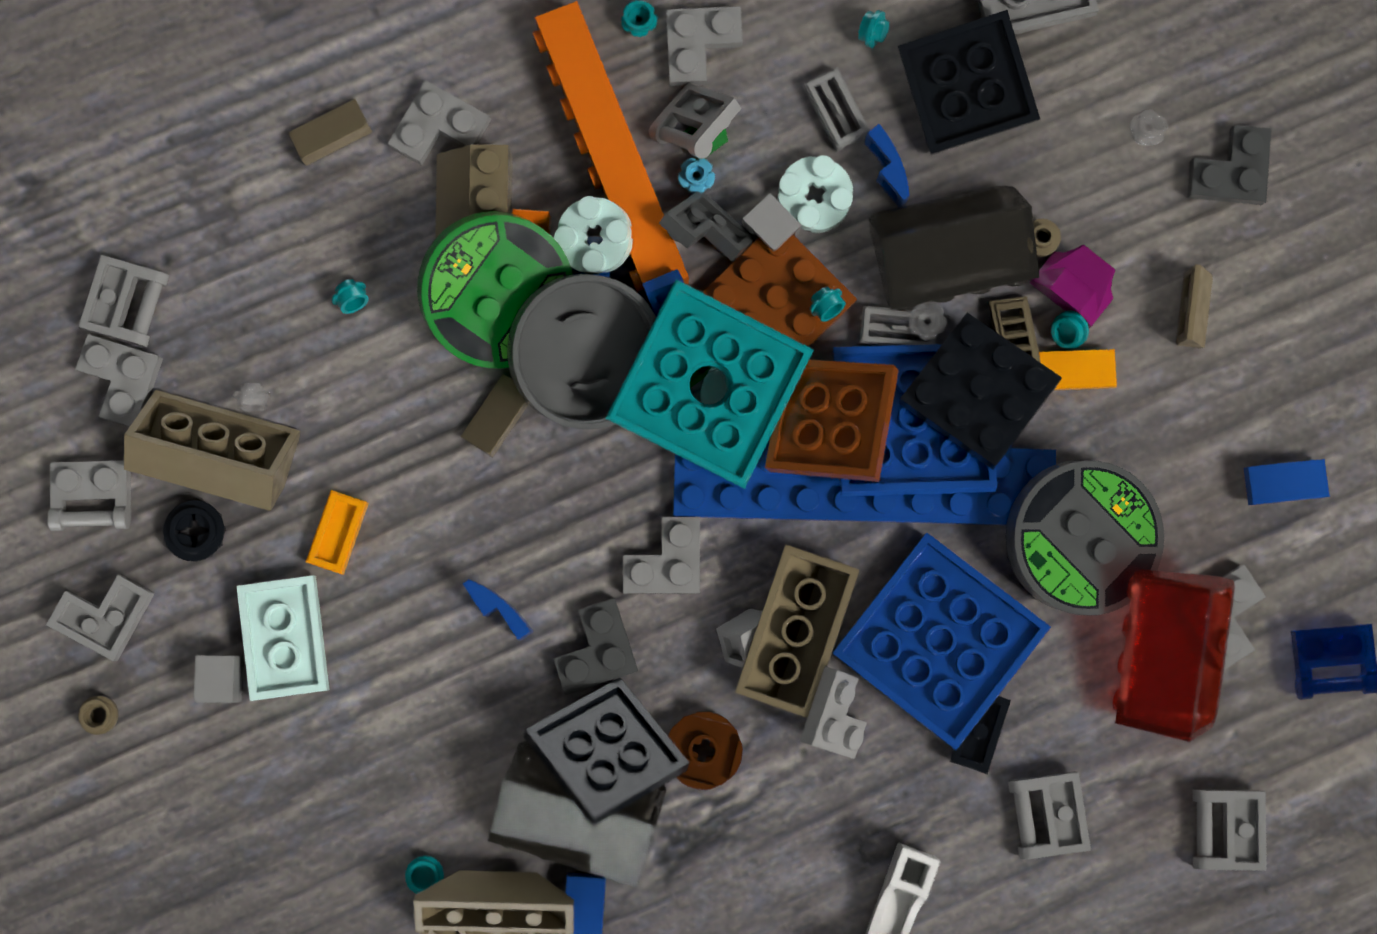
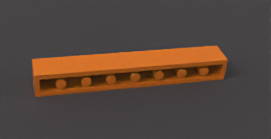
M575 1L536 16L538 30L532 32L540 53L546 51L552 64L547 65L546 69L553 87L561 85L565 98L559 101L567 121L574 119L579 132L573 134L581 155L588 153L593 166L587 168L594 189L602 187L606 199L619 205L630 218L633 245L629 257L634 270L629 271V275L637 293L643 291L648 300L642 283L678 269L684 284L688 285L689 276L675 241L670 237L668 231L659 224L664 214L578 2Z

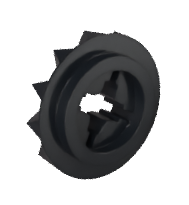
M197 500L186 501L177 505L168 514L163 527L164 541L168 549L176 557L192 562L212 557L223 546L224 533L226 532L222 514L211 504ZM197 520L198 526L210 529L209 532L199 535L196 543H194L192 536L180 533V531H184L186 528H192L193 521Z

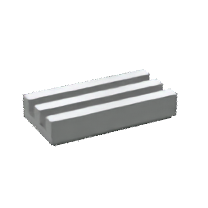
M837 67L803 84V88L836 152L842 150L847 145L856 143L861 138H866L870 130ZM833 80L858 128L857 131L852 132L827 81ZM815 87H820L845 137L841 138Z
M863 306L859 345L936 344L939 313ZM870 316L930 323L929 328L871 323ZM869 331L924 336L928 337V342L868 336Z

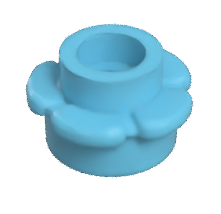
M689 158L685 160L681 165V172L678 173L680 185L692 194L697 191L703 193L715 181L712 165L704 158H699L698 160ZM695 172L700 174V177L697 179L693 177Z

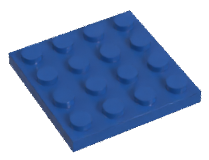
M942 344L833 347L832 361L895 365L899 370L880 481L840 478L841 497L996 491L998 487L996 468L992 470L899 404L902 395Z
M926 533L832 654L956 751L1051 626L930 534Z

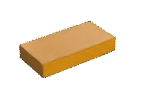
M1115 349L1039 352L1040 362L1062 377L1054 391L1114 389L1117 387Z
M331 490L305 562L344 575L369 503Z

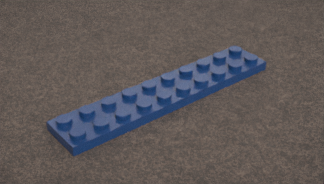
M769 442L745 489L675 454L673 517L1007 525L1011 507L1022 488L1038 473L1056 465V450L1010 448L996 466L998 487L995 492L842 497L840 478L769 472L765 468Z

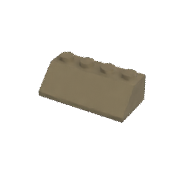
M470 144L437 154L435 239L451 224L469 215L490 211L512 213V154L509 145Z
M155 390L124 434V470L271 511L285 487L299 441L300 430Z
M785 544L735 693L808 718L825 666L828 667L860 569Z

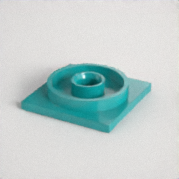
M675 280L605 419L745 489L814 350ZM710 366L717 368L726 378V393L717 403H701L694 398L690 391L691 376L701 367Z

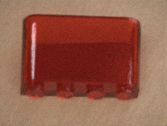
M1144 569L1134 572V576L1130 578L1127 588V596L1131 599L1130 610L1125 616L1122 626V633L1126 636L1125 649L1120 654L1117 666L1118 673L1121 674L1120 688L1116 690L1113 698L1116 724L1187 742L1193 741L1213 727L1219 709L1234 601L1235 584L1232 579Z

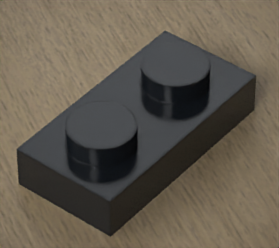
M1000 696L995 699L957 750H953L950 762L988 774L1011 700Z

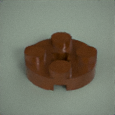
M699 711L686 715L672 727L668 734L671 741L689 761L687 771L676 778L690 788L710 790L722 785L735 775L740 766L743 749L738 732L725 717L717 713ZM703 739L710 740L709 746L715 749L714 756H707L705 761L697 760L698 753L692 751L693 745L701 744Z

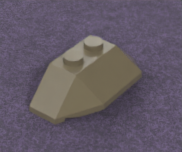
M459 870L414 896L415 932L420 934H574V899L537 872Z

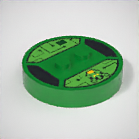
M481 212L469 215L451 224L437 236L428 248L422 260L417 281L419 307L429 330L445 349L454 356L480 367L508 368V337L511 325L520 307L541 286L557 278L573 275L570 263L558 242L535 223L512 213Z

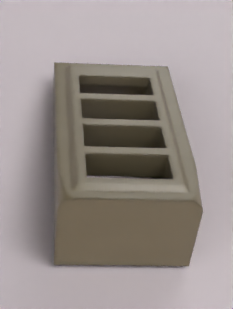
M1027 296L989 301L992 329L1007 340L1024 337L1025 344L1016 346L1040 362ZM1017 308L1020 310L1019 316L1001 318L1000 311ZM1022 323L1023 330L1004 332L1003 325Z

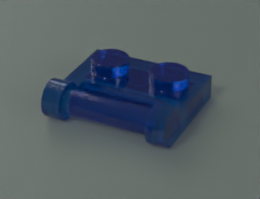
M1372 624L1291 631L1296 673L1295 692L1299 700L1312 699L1314 695L1341 692L1362 691L1363 694L1377 693V661ZM1360 664L1361 672L1358 676L1313 679L1311 668Z

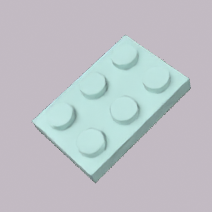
M316 576L237 586L250 701L330 690Z

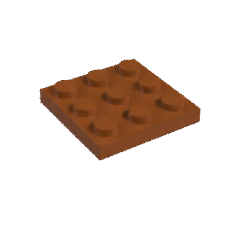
M794 235L776 251H772L758 238L702 292L807 347H810L857 301V298ZM824 287L834 290L839 288L842 291L841 297L846 302L844 309L833 319L822 322L818 316H813L810 311L812 296Z
M809 360L770 437L765 468L769 472L879 482L899 371L897 367L887 364Z

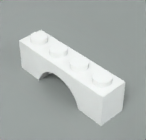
M898 843L865 934H909L920 907L929 895L940 860L933 855Z

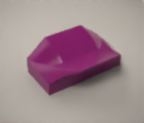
M1081 245L1067 252H1053L1029 283L1064 311H1074L1082 315L1090 328L1114 299L1111 286L1115 269L1088 247Z

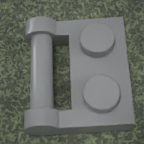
M687 83L652 123L649 135L655 142L674 144L687 149L692 156L703 159L711 153L712 142L722 130L729 126L731 120L742 108L733 97ZM680 122L698 130L691 135L674 129V127Z
M101 255L78 327L147 348L150 336L147 333L162 286H167L169 275ZM141 279L147 281L133 329L129 330L123 328L137 281Z
M124 460L50 463V510L48 512L50 531H64L66 527L114 526L115 529H129L131 524V471L124 470ZM115 500L114 510L67 512V501Z
M1079 772L1008 781L1009 793H1014L1022 845L1018 847L1020 859H1035L1091 851ZM1040 790L1048 843L1037 844L1029 791Z
M1192 789V801L1196 802L1197 855L1193 856V868L1203 870L1267 871L1266 792L1254 790ZM1212 803H1223V856H1213Z

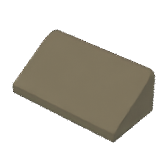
M353 99L288 133L302 162L308 166L372 133V130L356 99Z
M1195 264L1184 273L1176 343L1179 346L1204 348L1213 277L1202 265Z
M502 374L461 435L463 439L492 458L528 406V403L515 386L513 379Z

